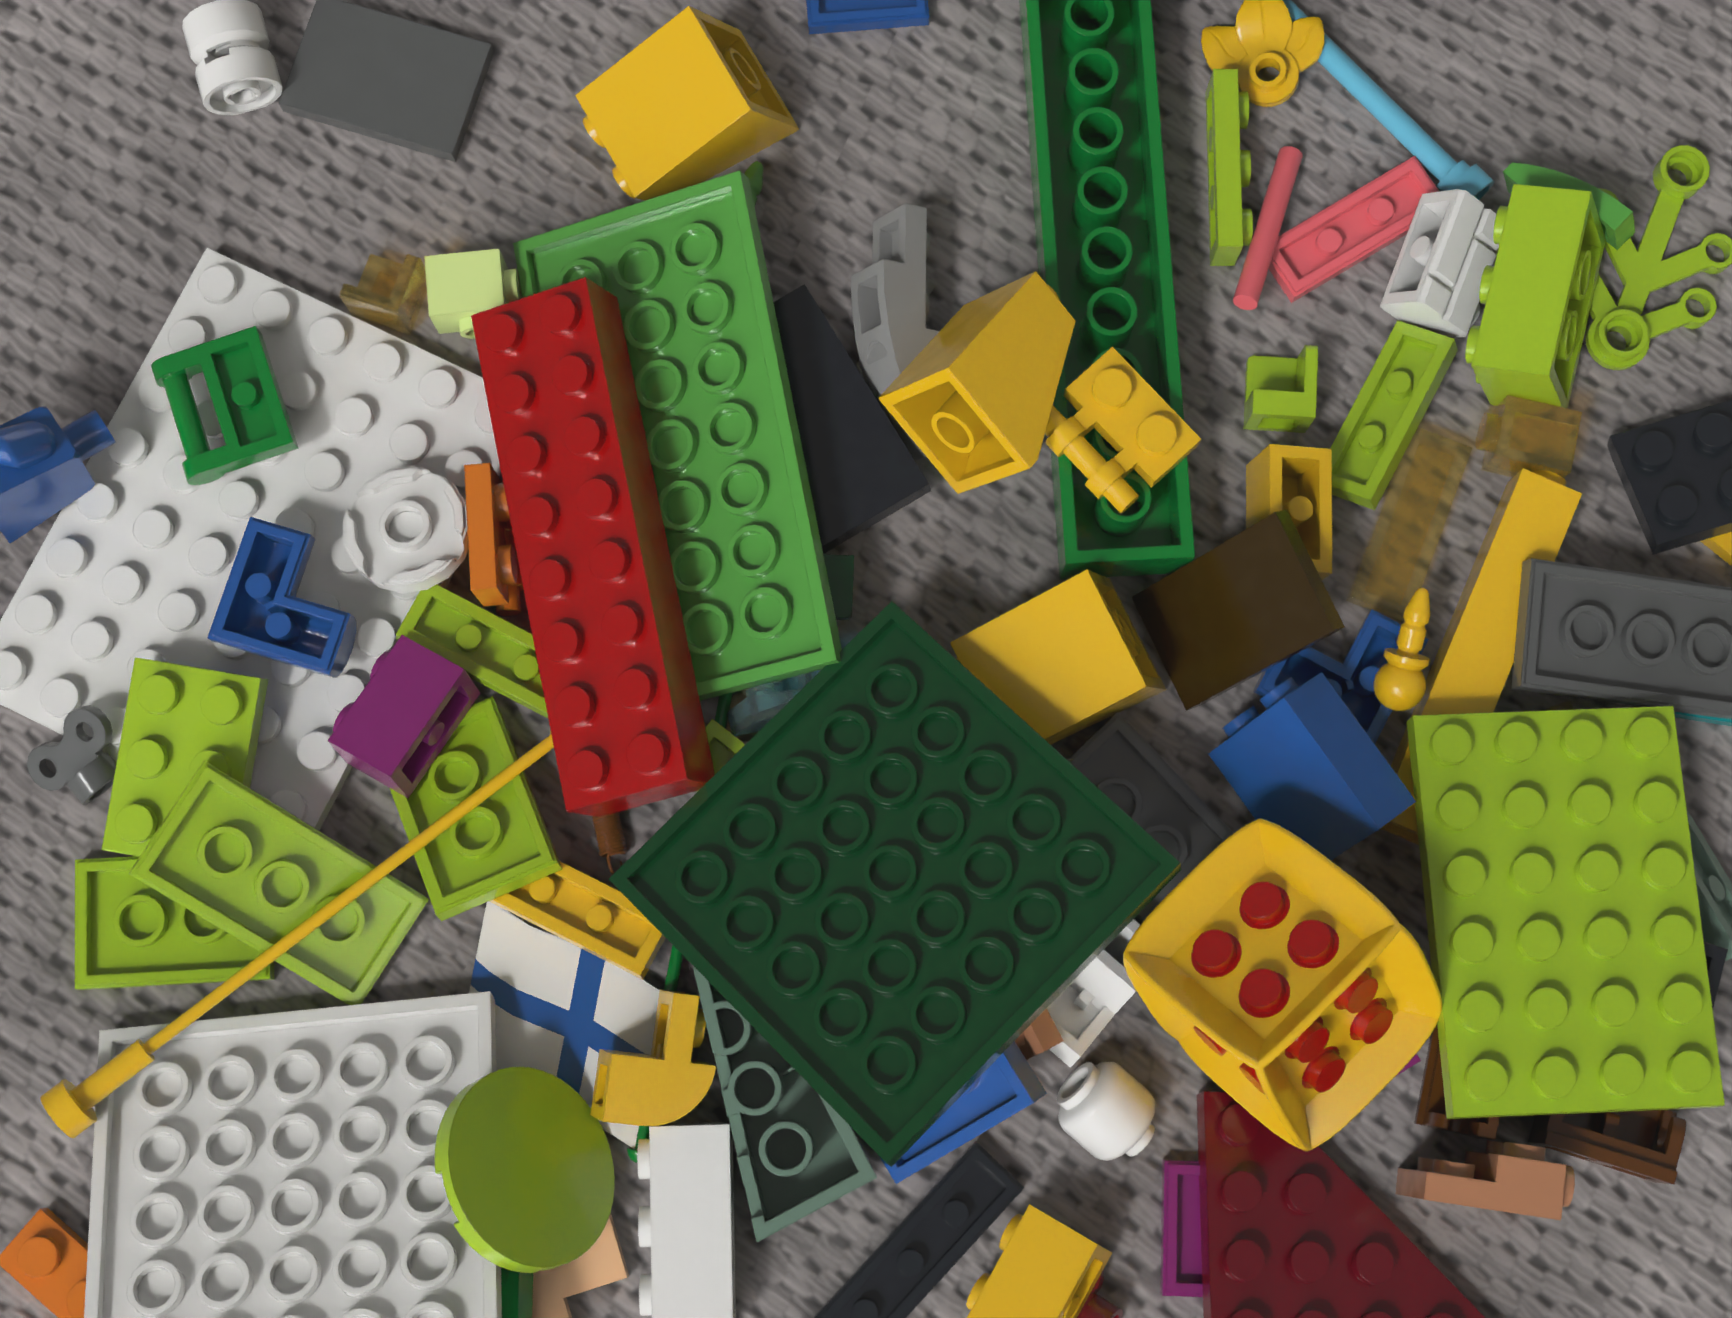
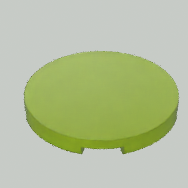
M508 1067L492 1072L467 1085L457 1094L445 1111L435 1144V1173L442 1174L447 1198L458 1219L454 1223L455 1228L469 1246L482 1257L499 1267L521 1273H535L541 1270L556 1268L579 1258L587 1252L600 1237L607 1224L615 1190L612 1154L599 1120L590 1115L591 1108L581 1095L563 1080L545 1071L531 1067Z

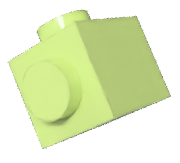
M500 249L424 256L429 317L439 334L460 332V335L464 338L475 339L471 315L522 298L517 268L508 269Z

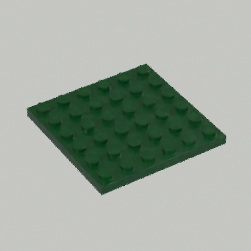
M893 601L840 651L841 662L826 665L609 878L621 893L890 1167L913 1146L1182 870L1181 863Z

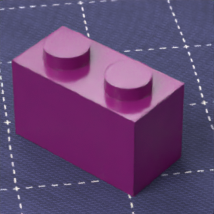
M401 635L393 648L385 651L376 660L371 670L370 681L356 701L349 703L341 710L335 720L333 733L327 741L347 764L409 798L474 704L480 692L465 669Z

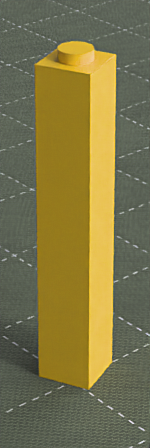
M1522 468L1507 482L1426 678L1424 697L1414 707L1411 717L1413 715L1493 713L1514 662L1522 562L1531 558L1555 562L1582 493L1566 487L1567 482L1560 475L1545 469L1534 468L1529 471ZM1406 727L1390 766L1414 797ZM1415 803L1381 829L1419 845Z

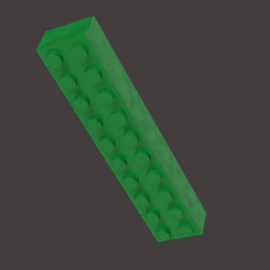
M1019 0L1038 274L1047 285L1054 289L1060 302L1076 321L1053 406L1066 419L1074 416L1078 411L1063 396L1065 388L1113 347L1184 420L1151 0ZM1095 428L1084 436L1106 461H1109L1118 454ZM1051 450L1060 580L1070 579L1087 569L1105 577L1171 574L1193 561L1195 549L1187 456L1152 488L1135 470L1131 471L1124 480L1137 492L1139 498L1127 510L1120 513L1105 496L1098 499L1085 486L1088 479L1065 454L1058 457Z

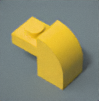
M660 989L651 1055L599 1049L591 1116L602 1122L637 1126H660L684 1117L701 1102L712 1084L716 1066L701 1060L691 1059L692 1049L700 1048L705 1033L706 1022L703 1009L698 1008L700 996Z

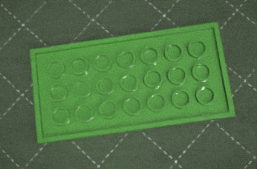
M739 170L513 243L522 298L587 277L618 299L700 701L822 670L826 665L841 662L840 651L842 647L749 178Z

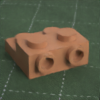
M1487 1141L1486 1153L1466 1151L1465 1163L1419 1157L1417 1170L1398 1168L1395 1194L1429 1201L1561 1220L1562 1208L1568 1207L1573 1198L1575 1174L1572 1166L1545 1162L1546 1148L1510 1142Z

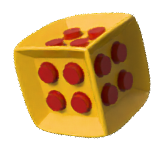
M1261 818L1237 830L1207 855L1145 918L1123 952V963L1126 973L1158 1024L1175 1038L1195 1064L1237 1103L1274 1134L1303 1151H1310L1328 1141L1354 1119L1421 1049L1437 1025L1442 1011L1441 993L1421 947L1412 934L1399 923L1392 912L1372 892L1314 847L1280 825Z

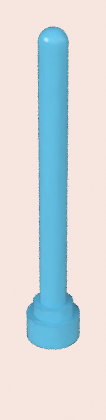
M1283 0L1289 10L1292 22L1308 17L1292 0ZM1325 34L1324 48L1318 62L1439 180L1436 187L1440 191L1466 190L1480 200L1495 181L1478 164L1470 167L1464 160L1457 163Z

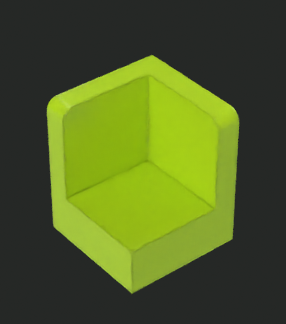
M1305 345L1298 358L1255 355L1248 358L1245 376L1243 429L1306 433L1316 418L1318 346Z

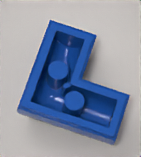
M250 516L207 638L213 642L337 678L343 672L352 653L357 631V621L350 613L296 597L315 543V538L311 534Z
M1371 609L1342 663L1308 647L1262 672L1253 692L1263 697L1290 677L1300 687L1322 672L1375 744L1392 710L1386 708L1378 701L1374 693L1373 682L1377 671L1387 663L1383 656L1385 648L1398 649L1396 642L1401 624ZM1425 637L1423 648L1421 651H1419L1418 654H1422L1429 640L1428 638Z

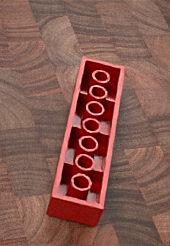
M587 277L471 315L566 812L602 817L698 791L715 775L618 299Z

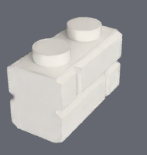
M1454 189L1422 194L1379 307L1397 320L1405 321V323L1451 338L1466 337L1469 328L1476 322L1480 314L1479 291L1484 268L1486 265H1495L1499 244H1495L1493 239L1496 213L1491 209L1483 208L1484 204L1466 190Z

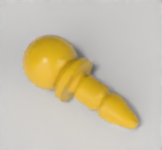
M1424 587L1418 588L1404 609L1403 618L1405 621L1400 626L1396 642L1398 649L1385 648L1383 656L1387 663L1377 671L1373 682L1374 693L1378 701L1386 708L1394 711H1405L1415 707L1422 700L1426 691V680L1421 670L1429 665L1430 659L1418 654L1423 648L1427 632L1425 625L1429 623L1431 615L1429 592Z

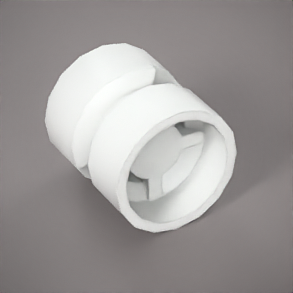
M216 0L192 10L183 19L182 29L190 58L197 64L195 77L203 105L208 111L218 115H239L267 107L281 96L282 83L275 58L267 50L270 40L262 11L257 4L248 0Z

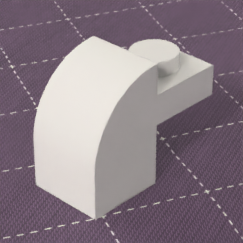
M1134 919L1047 1007L1064 1040L1049 1050L1070 1068L1083 1055L1113 1016L1136 992L1123 963V952L1131 937L1140 926Z

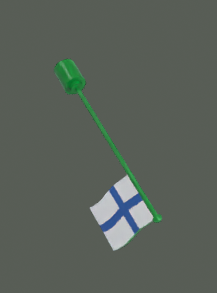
M733 693L721 695L718 699L715 721L725 729ZM489 901L486 903L469 993L490 991L495 999L497 1070L508 1067H531L550 1073L571 1086L591 1108L599 1049L651 1055L660 989L644 979L642 980L556 935L531 926L511 912ZM673 945L664 990L677 991L683 955ZM599 1120L605 1131L631 1147L627 1148V1154L633 1162L637 1163L638 1140L649 1139V1126L609 1123Z

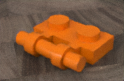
M490 463L464 465L471 591L483 607L496 605L497 615H518L521 613L520 591L524 589L518 566L504 485Z

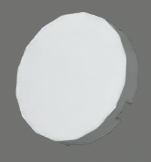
M416 466L389 469L368 480L356 493L358 499L353 503L351 511L347 508L342 522L344 547L360 574L379 588L399 593L428 590L448 579L466 558L468 552L466 503L452 482L445 477L442 478L440 475L431 473L429 469Z

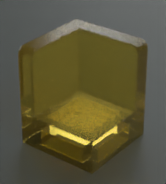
M370 254L358 286L355 287L344 283L339 296L353 317L411 335L427 293L425 266L421 258L410 254L406 255L403 264Z

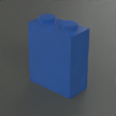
M1322 672L1300 687L1292 677L1275 687L1260 699L1266 711L1259 714L1256 708L1252 706L1222 728L1229 738L1208 753L1255 820L1261 818L1280 825L1307 842L1330 860H1333L1382 828L1416 802Z

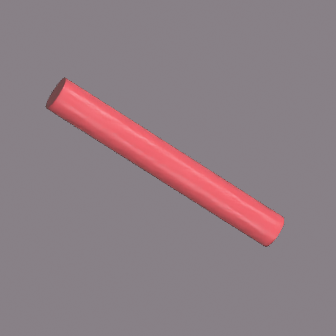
M1284 146L1278 152L1234 294V305L1243 310H1254L1257 308L1303 158L1302 152L1292 146Z

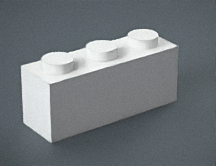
M730 1122L668 1123L660 1126H649V1139H639L637 1151L639 1179H650V1206H640L638 1215L639 1246L651 1247V1274H641L639 1281L640 1315L652 1316V1318H736L733 1135Z

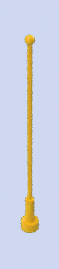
M551 730L548 737L145 1043L140 1039L136 1040L76 1087L67 1079H63L44 1093L40 1099L54 1123L70 1138L77 1137L97 1121V1116L92 1107L155 1060L152 1053L554 748Z

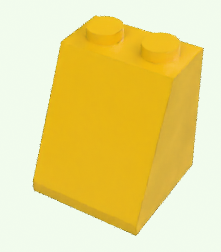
M691 6L686 7L575 95L586 113V116L583 118L585 129L599 146L607 149L616 165L612 169L616 182L629 197L644 201L702 183L799 130L742 32Z
M1035 271L963 305L878 399L957 494L1030 469L1039 457L1076 321L1060 302L1054 289L1047 285Z
M1088 569L950 642L957 656L956 660L1050 745L1167 690L1110 578Z

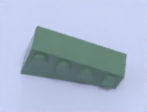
M693 968L712 1052L718 1070L726 1113L729 1118L737 1152L742 1182L750 1208L756 1242H759L876 1179L877 1175L852 1127L696 968Z

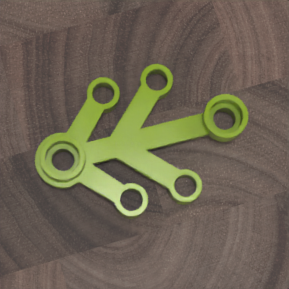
M1688 145L1675 146L1668 150L1655 165L1653 182L1659 192L1637 250L1631 237L1618 250L1605 241L1604 247L1617 271L1623 288L1618 302L1615 304L1598 273L1589 312L1593 321L1586 331L1585 341L1590 356L1602 367L1610 370L1629 369L1644 358L1649 349L1651 339L1683 326L1690 329L1700 328L1712 319L1716 313L1717 304L1714 296L1703 288H1691L1681 295L1675 304L1641 316L1650 293L1701 272L1719 274L1732 264V239L1722 233L1710 234L1697 247L1662 260L1683 201L1694 196L1709 177V162L1706 156L1695 147ZM1677 169L1681 171L1686 177V185L1682 186L1672 181L1668 175V170ZM1599 188L1619 201L1617 196L1610 190ZM1715 245L1719 247L1724 253V262L1712 261L1706 254V246ZM1689 299L1699 301L1704 307V316H1692L1686 309V301ZM1612 331L1620 333L1626 341L1625 349L1617 350L1613 348L1607 341V333Z

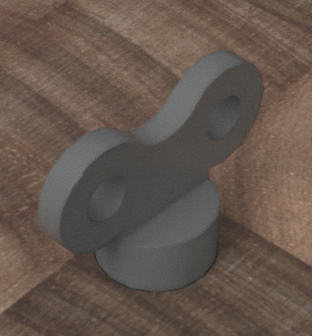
M91 705L81 706L68 713L64 720L62 741L41 744L30 752L27 760L29 774L37 785L49 791L58 790L67 785L83 805L92 802L113 785L117 763L109 753H104L102 750L112 740L111 722L105 713ZM83 723L91 726L93 737H89L84 732ZM47 759L55 764L56 774L48 769Z

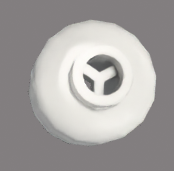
M1092 1062L1082 1064L1070 1074L1057 1094L1056 1100L1060 1105L1058 1119L1061 1127L1099 1160L1109 1161L1124 1154H1127L1129 1157L1135 1156L1148 1145L1154 1135L1155 1127L1151 1124V1121L1154 1117L1156 1105L1153 1096L1142 1084L1115 1062H1101L1097 1065H1094Z

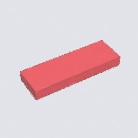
M1413 156L1278 236L1269 270L1292 303L1405 236L1422 194L1439 192V190L1416 156Z

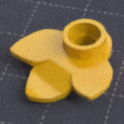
M1244 0L1236 16V26H1209L1202 30V51L1211 71L1213 69H1238V86L1240 91L1248 92L1249 102L1261 107H1274L1284 103L1294 94L1299 83V74L1316 63L1320 58L1325 42L1322 20L1320 17H1305L1292 22L1289 10L1283 0ZM1273 67L1279 71V75L1271 81H1263L1258 78L1257 74L1261 69Z

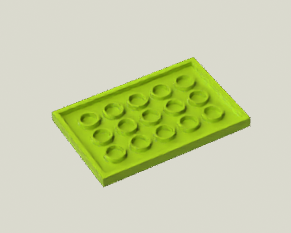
M1656 706L1413 715L1406 722L1414 799L1416 800L1415 811L1431 969L1442 998V1011L1437 1028L1447 1119L1715 1108L1725 1106L1674 707Z

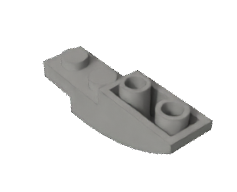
M905 203L873 221L872 265L851 275V302L855 340L864 380L917 465H920L930 460L878 399L939 332L926 329V318L930 307L929 296L926 292V259L930 251V237L927 233V208Z

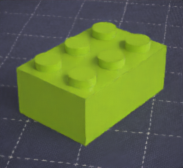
M1513 184L1508 206L1501 205L1495 217L1493 239L1495 244H1499L1495 265H1486L1481 277L1479 298L1480 302L1485 304L1481 325H1472L1466 343L1465 359L1467 363L1471 364L1476 374V382L1481 384L1490 405L1566 416L1606 238L1591 191Z

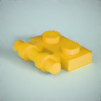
M1113 347L1065 388L1063 396L1078 412L1066 419L1052 406L1045 435L1048 437L1045 444L1058 457L1065 454L1088 479L1085 486L1098 499L1105 496L1120 513L1127 510L1139 498L1137 492L1124 480L1131 471L1135 470L1152 488L1188 456L1202 440ZM1093 428L1118 452L1109 461H1106L1084 438Z

